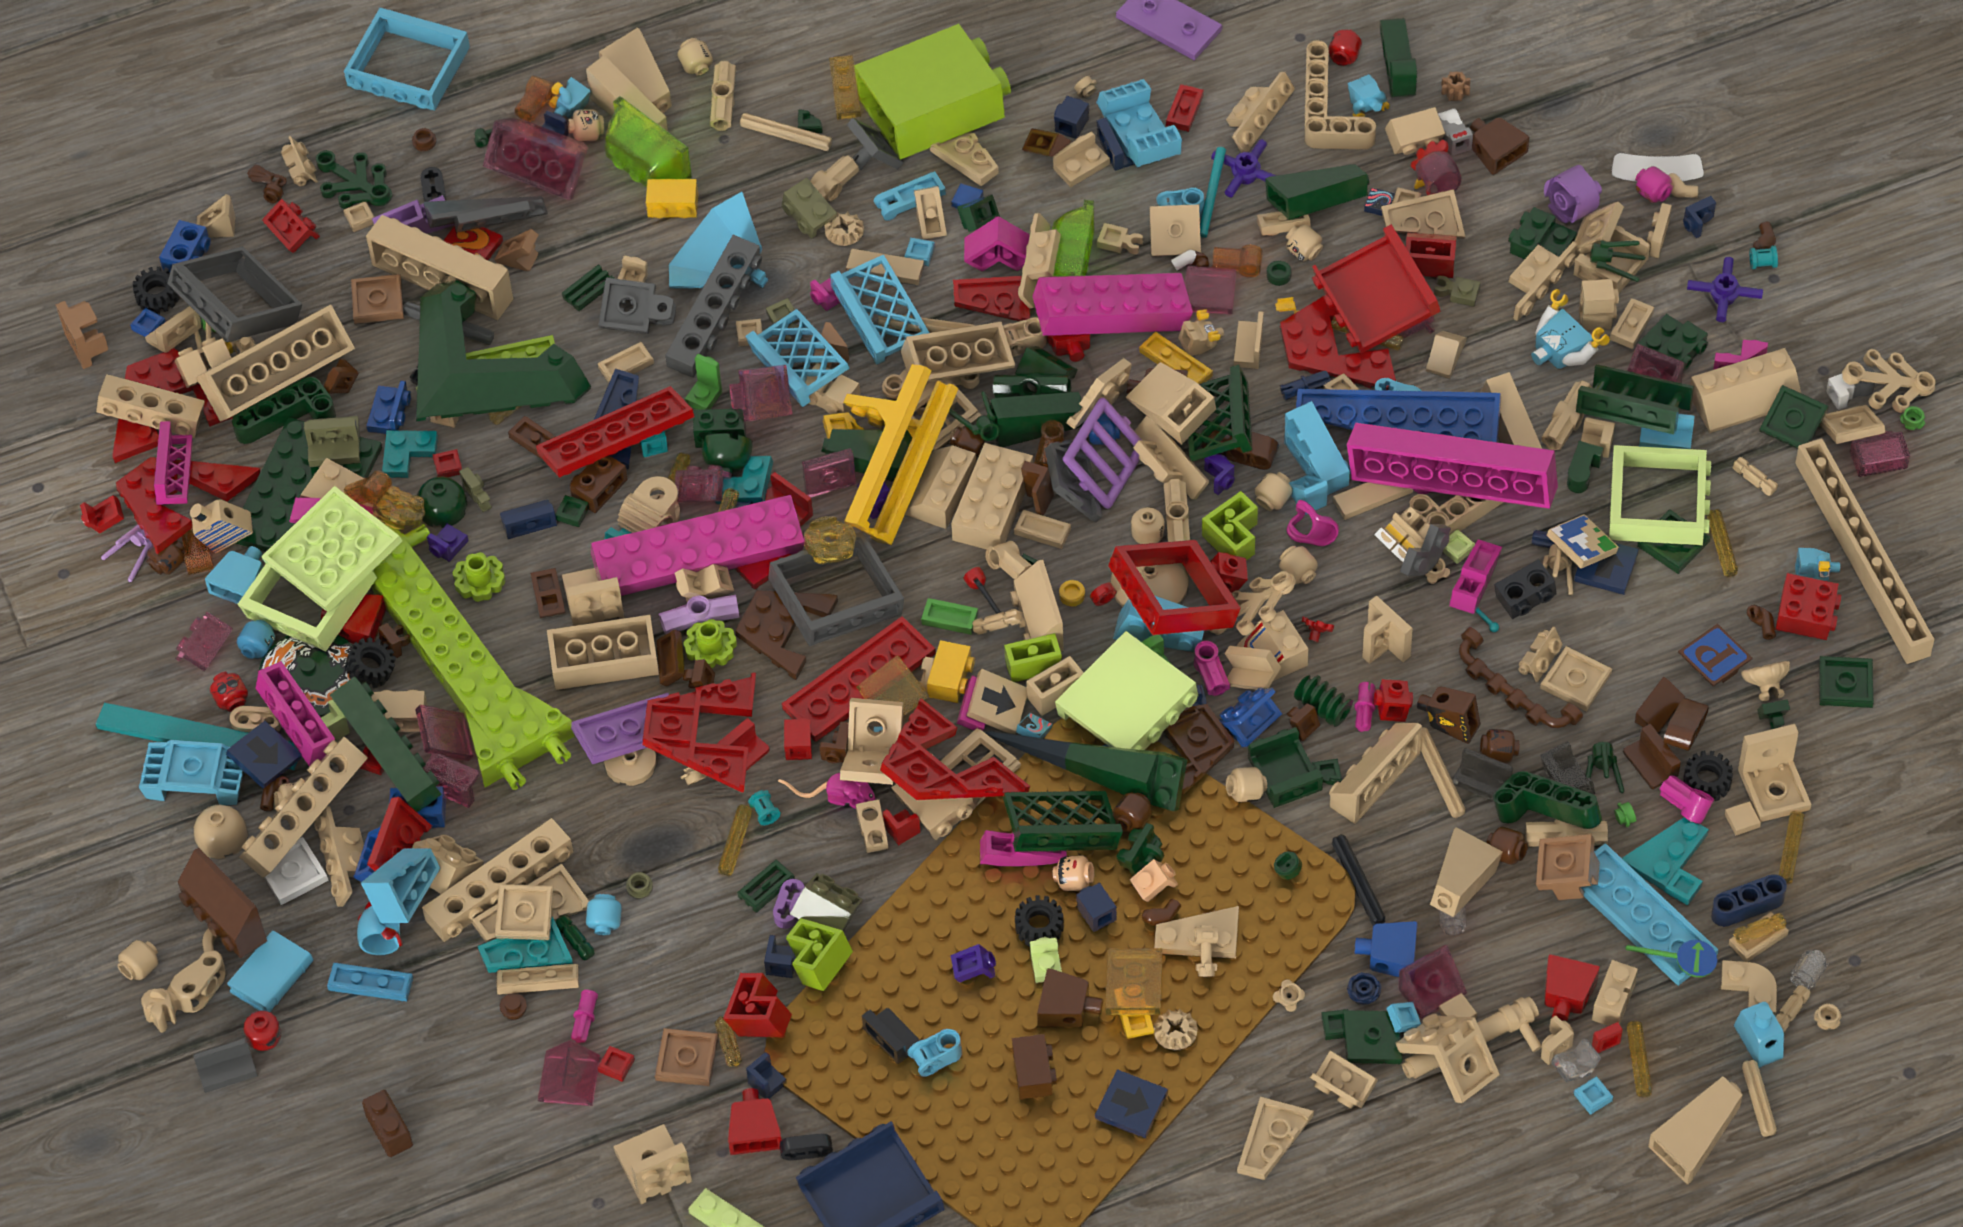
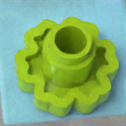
M482 552L469 554L466 557V561L458 562L453 570L456 591L463 598L472 597L476 602L491 599L492 593L501 592L505 584L503 564L495 556L486 558Z
M709 619L703 623H695L688 629L687 639L683 642L688 660L705 659L710 667L714 668L716 664L726 665L734 657L733 649L736 648L737 641L732 628H725L723 621Z

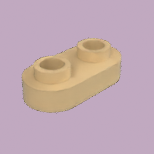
M240 706L235 708L230 714V723L234 730L249 733L263 721L267 723L273 722L270 726L277 732L282 728L269 707ZM243 721H248L246 724H240Z

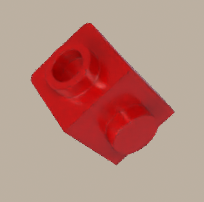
M114 495L94 507L86 502L80 504L83 523L98 533H102L124 519L120 500Z

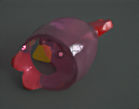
M1441 140L1437 144L1435 141H1431L1427 145L1426 150L1423 148L1418 149L1417 159L1413 160L1410 165L1417 175L1414 189L1425 186L1428 196L1453 189L1455 192L1459 188L1462 176L1457 164L1447 153L1448 142ZM1432 185L1437 186L1438 191L1436 193L1431 192Z

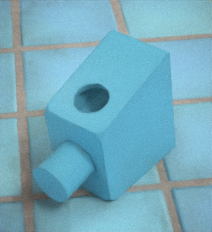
M250 546L244 555L235 551L228 552L205 578L209 594L238 604L263 569V564L259 561L262 552L253 546Z
M1764 1001L1743 1009L1734 1027L1753 1060L1757 1062L1758 1067L1760 1068L1782 1059L1784 1032L1768 1003Z

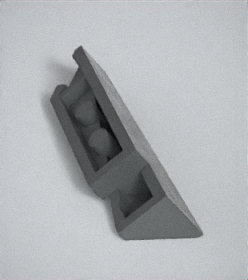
M541 196L430 201L423 204L430 228L454 224L456 233L547 214L544 199Z

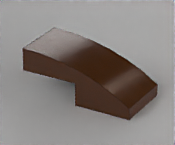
M556 568L530 573L540 618L564 614L565 608Z

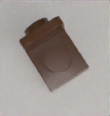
M340 359L337 366L333 367L328 373L323 387L328 393H349L359 372L345 359Z
M840 721L839 731H834L832 743H820L819 748L822 760L829 763L844 762L848 751L849 722Z

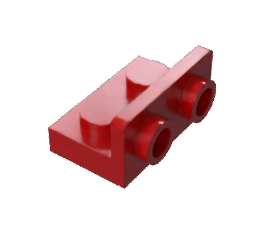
M281 199L262 221L285 247L294 253L310 236L318 239L320 235L314 230L317 227L315 223L308 217L304 218L301 215L303 210L296 203L291 202L289 204Z

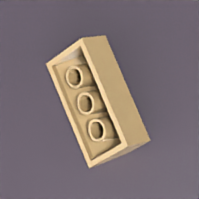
M1002 322L906 337L901 350L907 373L912 364L926 366L932 370L927 382L1015 367Z
M1785 348L1692 376L1690 383L1691 386H1694L1692 402L1709 433L1766 416L1782 385L1801 393L1796 368Z
M1395 723L1390 730H1384L1379 737L1378 743L1374 747L1370 746L1364 752L1362 760L1357 765L1353 764L1348 769L1346 777L1341 782H1336L1329 792L1330 807L1356 824L1419 756L1422 725L1419 723Z

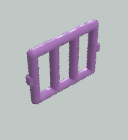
M1100 398L1063 456V462L1080 480L1079 485L1083 490H1089L1104 508L1109 509L1117 499L1140 459L1139 454L1135 450L1129 457L1101 426L1098 419L1102 412H1104L1133 446L1142 439L1129 426L1131 422L1126 416H1121L1107 399ZM1091 430L1124 466L1119 476L1087 442L1086 438ZM1080 449L1112 484L1107 495L1074 459Z

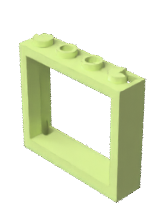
M1614 445L1609 538L1617 541L1703 545L1704 533H1709V520L1705 519V515H1709L1710 500H1705V495L1710 496L1711 480H1706V476L1711 475V461H1706L1707 450ZM1623 466L1698 470L1696 522L1621 518Z
M265 564L239 601L238 606L247 618L254 621L263 620L270 624L272 629L327 651L377 577L371 571L329 613L325 614L317 627L262 604L281 577L278 572Z

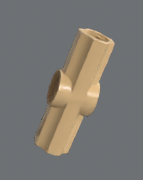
M720 61L714 68V80L711 87L710 126L717 131H726L732 124V112L735 104L736 66L729 61Z
M842 156L828 170L818 171L810 182L825 200L833 201L839 196L842 186L859 172V167L850 156Z
M1585 381L1575 382L1565 400H1561L1557 404L1552 421L1542 435L1541 442L1548 449L1554 451L1561 450L1572 431H1576L1580 427L1585 414L1576 412L1578 389L1581 385L1591 387L1589 383Z
M1170 479L1164 483L1168 542L1190 540L1186 482L1180 479Z
M1557 819L1554 822H1526L1525 840L1528 842V847L1539 846V840L1544 838L1592 834L1595 839L1594 846L1608 843L1606 821H1602L1600 825L1592 829L1580 828Z

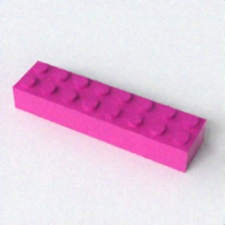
M1355 423L1347 442L1351 478L1354 481L1548 509L1551 507L1558 488L1554 450Z
M788 495L592 542L591 556L598 581L617 577L620 594L623 596L676 583L675 572L681 569L698 572L712 564H716L731 570L790 553L796 554L803 550L805 542L792 497Z

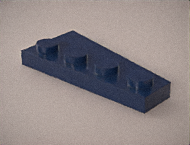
M615 368L594 420L637 401L639 376ZM632 445L610 455L624 464L626 469H629Z

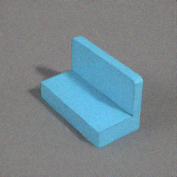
M1679 414L1677 431L1674 435L1641 427L1639 447L1691 449L1695 416Z

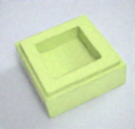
M1457 529L1449 535L1450 539L1447 546L1443 549V553L1458 564L1471 553L1475 543Z

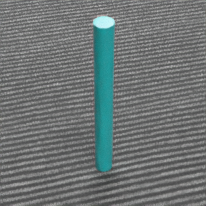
M1217 147L1200 221L1201 238H1206L1209 231L1226 149L1223 147Z

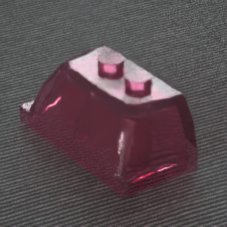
M498 119L494 121L483 167L571 200L575 194L588 148L586 144L523 119Z

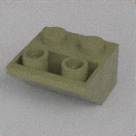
M816 873L803 888L790 914L798 919H806L843 930L844 932L863 899L858 897L857 892L847 887L842 888L835 884L834 879L830 876Z

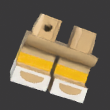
M1410 506L1401 515L1395 512L1392 517L1393 520L1385 529L1381 527L1375 533V536L1403 562L1408 548H1422L1431 523L1426 522L1418 530L1415 525L1423 516Z

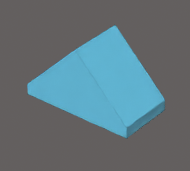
M1305 475L1289 483L1293 489L1291 496L1296 504L1298 500L1306 501L1315 511L1327 506L1328 484L1326 480Z

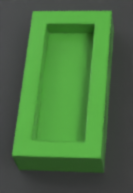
M928 598L921 623L926 626L972 635V622L977 619L978 608Z

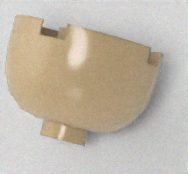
M220 804L210 806L203 810L196 818L194 824L195 842L210 858L223 859L225 858L224 855L231 853L235 855L247 841L246 822L240 813L230 806Z

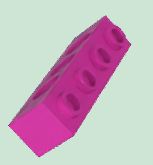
M282 661L259 670L256 690L302 754L307 764L311 766L316 759L321 761L326 756L323 752L332 740H335L332 733Z

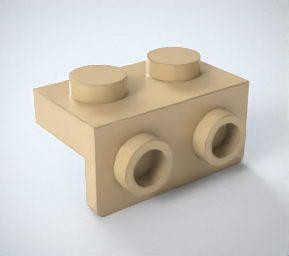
M1329 1051L1316 1074L1312 1073L1310 1077L1316 1081L1314 1087L1328 1095L1330 1091H1333L1339 1095L1337 1101L1351 1109L1353 1105L1360 1108L1363 1107L1378 1081L1377 1078L1332 1051Z

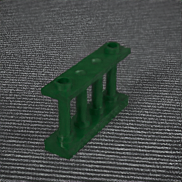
M1596 364L1593 387L1581 385L1578 389L1576 412L1674 435L1677 431L1679 408L1691 410L1694 386Z

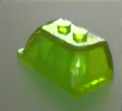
M621 96L613 101L614 114L609 121L605 138V155L613 161L614 165L618 169L625 170L635 182H640L646 187L648 179H691L688 147Z
M1084 200L1082 207L1066 212L1053 222L1051 230L1056 229L1061 234L1053 277L1087 276L1095 232L1094 200Z

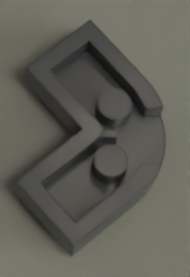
M1430 524L1422 548H1408L1400 572L1408 576H1422L1430 572L1437 564L1443 549L1449 542L1451 527L1444 524Z

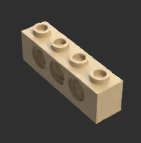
M106 374L98 396L96 412L155 429L160 428V422L170 421L172 433L192 435L195 438L202 419L205 401Z

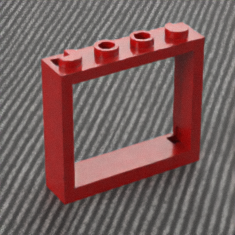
M1196 540L1116 546L1110 558L1108 566L1111 572H1113L1121 588L1125 591L1152 635L1234 627L1241 608ZM1182 563L1209 606L1163 610L1136 567Z

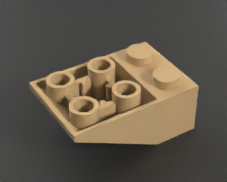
M1161 362L1126 396L1128 401L1181 445L1216 410L1215 399L1209 392L1195 381Z

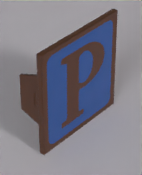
M1718 623L1678 651L1713 687L1722 681L1724 683L1737 674L1739 668L1753 659Z

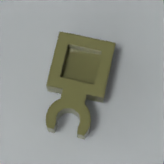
M1438 276L1437 284L1444 287L1435 286L1434 295L1438 297L1449 295L1450 302L1474 307L1481 282L1457 276L1455 282L1445 276Z
M788 298L766 308V314L772 324H775L794 311ZM797 319L789 324L788 328H798L799 325H796L799 320ZM790 335L785 336L786 342H792Z
M469 467L460 470L462 486L474 503H477L482 512L491 509L492 506L488 502L490 498L482 489L484 483L477 473L473 474Z

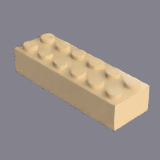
M381 215L366 235L372 266L393 275L401 274L402 279L427 290H430L439 283L458 280L476 292L475 311L499 320L513 301L508 269L501 264H495L484 259L481 255L469 253L460 246H453L437 236L432 237L416 227H409L395 218H389Z
M329 305L196 378L219 420L223 421L352 351L355 347L332 305Z

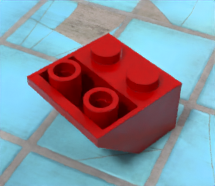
M1407 232L1405 247L1421 274L1428 277L1445 276L1453 278L1457 236Z

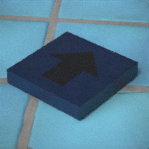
M1615 543L1619 547L1616 554L1584 568L1578 566L1574 582L1624 595L1639 549Z
M266 721L259 724L227 749L226 755L263 789L297 763L302 756L298 750Z
M1117 1069L1095 1113V1119L1146 1138L1168 1094V1089Z

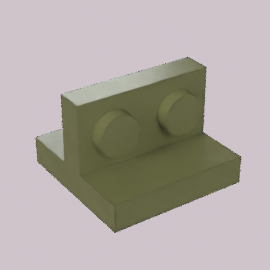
M358 416L315 419L304 422V431L308 443L309 467L321 466L326 458L339 465L360 463V426Z

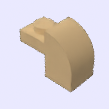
M712 564L698 572L687 569L675 572L676 587L681 596L686 598L687 602L694 596L712 599L723 597L734 591L727 567Z

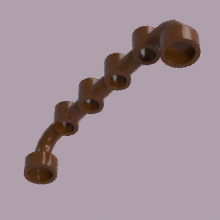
M1468 627L1461 634L1463 641L1459 647V655L1461 660L1468 666L1465 669L1466 673L1474 680H1477L1480 676L1486 679L1488 682L1485 686L1493 695H1497L1500 691L1508 697L1505 699V702L1511 709L1517 710L1520 706L1527 711L1525 717L1532 725L1537 726L1542 722L1550 728L1558 729L1568 724L1576 725L1583 718L1580 709L1572 703H1567L1560 711L1562 717L1554 718L1550 716L1544 707L1530 701L1522 690L1513 688L1499 673L1495 674L1487 668V665L1481 659H1475L1471 656L1469 649L1476 650L1484 642L1483 637L1477 630Z

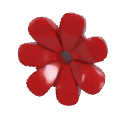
M1302 616V622L1311 629L1309 640L1319 642L1321 632H1333L1335 625L1326 624L1320 620L1315 622Z

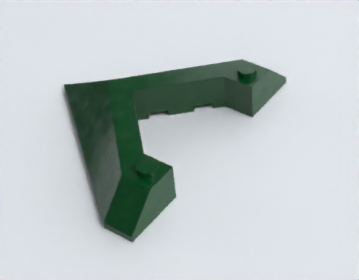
M458 280L436 284L421 297L416 422L426 421V417L441 416V419L460 417L464 414L476 415L515 410L517 406L530 405V408L550 406L551 402L559 401L570 404L578 401L591 389L590 383L574 357L555 344H552L539 357L466 359L462 323L475 313L476 292Z

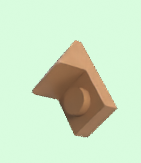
M530 229L504 241L494 261L498 264L530 271L538 256V252L535 250L536 245L534 244L538 234Z
M825 322L821 335L845 361H849L848 346L832 324ZM816 349L814 356H824L825 349ZM827 363L826 367L831 368L832 363Z

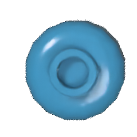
M263 620L249 621L237 638V645L245 657L250 659L263 658L275 641V634L267 622Z

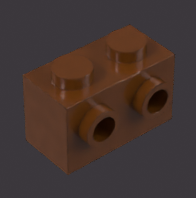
M610 455L595 461L591 465H587L580 474L575 475L571 480V496L589 502V510L596 514L628 480L626 466Z
M1045 1034L1012 1038V1052L1020 1100L1051 1096L1052 1085L1057 1084L1055 1068L1049 1067V1061L1053 1060L1051 1044H1046Z

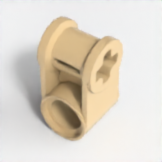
M1038 317L1003 326L1013 357L1024 353L1027 347L1038 346L1043 348L1047 343V336L1042 334Z

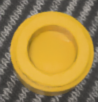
M1068 580L1060 586L1059 598L1067 606H1078L1085 599V588L1079 581Z

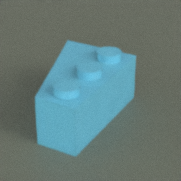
M1311 401L1285 413L1284 443L1306 475L1326 480L1328 484L1327 495L1349 486L1350 466L1342 458L1313 402Z
M1155 596L1163 610L1189 608ZM1128 599L1119 613L1113 639H1118L1127 631L1142 642L1153 635L1132 605L1130 599ZM1204 631L1160 634V636L1163 638L1164 647L1194 652L1197 644L1202 641Z
M431 848L402 849L362 881L361 885L380 923H408L439 872L440 866Z

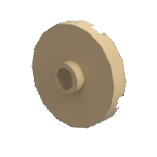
M644 748L605 760L604 765L607 775L614 782L634 786L645 782L653 775L657 765V757L655 751Z

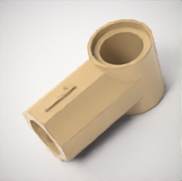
M1007 541L989 547L986 550L985 556L988 565L992 569L1002 568L1014 580L1032 566L1020 556L1019 548L1013 541Z

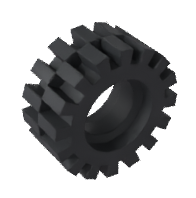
M157 266V269L154 271L153 267H149V272L147 273L145 270L141 271L142 276L137 275L135 277L136 281H133V292L137 305L142 310L145 308L151 311L155 310L156 314H160V309L167 312L168 306L173 308L175 306L174 302L178 303L179 295L167 284L170 276L169 269L164 268L162 271V268ZM153 287H165V289L160 293H147Z
M364 638L360 639L358 643L355 642L347 656L345 666H347L346 673H351L349 678L356 677L360 684L366 681L369 686L372 684L373 688H377L379 684L382 686L389 680L395 667L396 658L392 656L393 650L387 651L389 645L386 643L383 646L380 645L381 640L376 639L375 643L372 642V638H367L366 642ZM371 658L375 660L380 667H367L363 664L361 659Z
M1701 751L1700 757L1695 753L1692 759L1689 758L1687 765H1685L1683 782L1693 789L1701 790L1714 797L1715 802L1720 800V796L1724 798L1727 795V791H1730L1733 777L1732 765L1729 766L1730 761L1727 758L1723 760V755L1720 753L1717 757L1714 756L1715 751H1710L1709 755H1706V751ZM1701 771H1712L1718 775V780L1705 782L1698 777V774Z
M1035 895L1034 901H1032L1031 897L1026 898L1027 904L1023 901L1019 904V908L1015 911L1016 934H1019L1021 941L1025 939V945L1030 946L1031 941H1036L1043 937L1060 939L1064 930V918L1060 905L1057 906V901L1053 899L1049 902L1048 896H1044V900H1040V895ZM1042 915L1047 917L1050 922L1046 927L1035 928L1029 924V920L1034 916Z

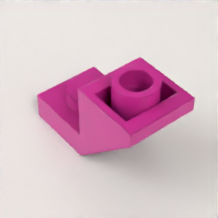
M1743 340L1741 355L1716 353L1713 370L1767 354L1768 342Z

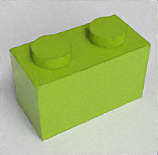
M1055 633L1004 645L1005 663L1010 679L1013 682L1031 679L1062 661V654Z

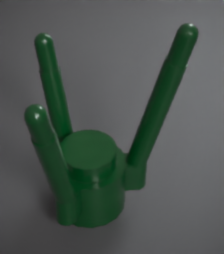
M1601 241L1600 244L1593 243L1590 262L1597 263L1596 268L1605 269L1638 282L1640 280L1638 277L1608 265L1606 262L1611 263L1612 257L1645 260V256L1615 252L1613 248H1609L1636 246L1640 244L1639 241Z
M985 391L981 395L987 416L979 417L976 425H973L952 409L949 410L948 413L969 428L974 435L979 434L986 441H992L998 437L1000 429L995 422L996 416L992 411Z
M1608 742L1594 744L1592 746V755L1587 757L1588 766L1582 790L1588 792L1594 765L1596 768L1603 770L1606 779L1609 778V768L1612 766L1619 792L1624 793L1625 790L1617 765V756H1614L1612 744Z

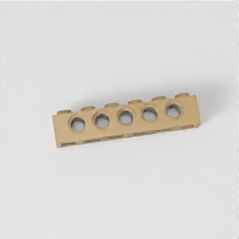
M345 737L338 742L332 740L323 751L326 756L321 761L316 759L307 769L310 773L305 780L300 778L291 788L294 792L289 799L284 797L274 808L278 812L273 818L268 816L259 825L258 828L261 832L256 838L251 835L242 845L244 852L239 858L262 878L272 872L368 758ZM330 762L337 764L339 768L338 773L331 770ZM314 781H318L322 785V792L314 788ZM297 800H301L306 804V811L298 807ZM281 819L289 822L290 830L282 827ZM265 838L273 842L274 849H269L265 846Z
M552 818L423 906L425 921L444 942L451 937L458 936L465 927L472 923V919L498 904L499 884L528 885L537 877L539 878L546 874L556 864L566 861L573 853L571 839ZM543 850H546V851H547V852H545V853H538V852L543 851ZM520 865H526L523 868H517ZM498 880H504L501 883H495ZM477 895H483L480 898H473ZM455 910H461L458 913H452Z

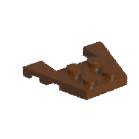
M757 590L735 630L736 636L759 654L763 653L772 660L775 666L783 668L791 678L797 680L806 663V656L784 649L796 624L776 591ZM794 592L806 612L820 617L831 615L838 603V596L834 594Z
M1207 704L1187 707L1180 714L1178 720L1164 730V733L1181 756L1187 759L1182 795L1234 748V739Z

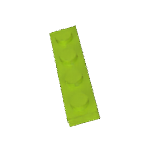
M553 335L469 352L466 353V359L539 357L555 342Z

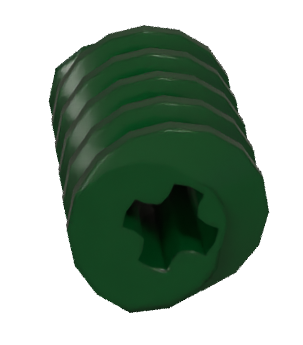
M1307 675L1295 689L1294 698L1297 701H1302L1304 706L1307 703L1314 706L1318 716L1322 719L1326 718L1328 724H1334V727L1339 726L1348 716L1353 700L1348 699L1343 703L1345 699L1344 693H1340L1335 697L1337 688L1332 687L1327 691L1329 687L1327 681L1319 685L1321 681L1319 675L1312 679L1310 675Z

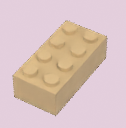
M984 443L951 523L953 541L986 550L989 547L1006 542L1026 493L1021 468L1025 461L1033 463V455Z
M650 615L547 630L556 690L659 675Z

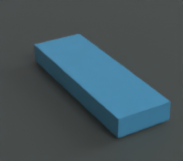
M333 963L327 988L329 991L407 1002L413 975L411 973Z

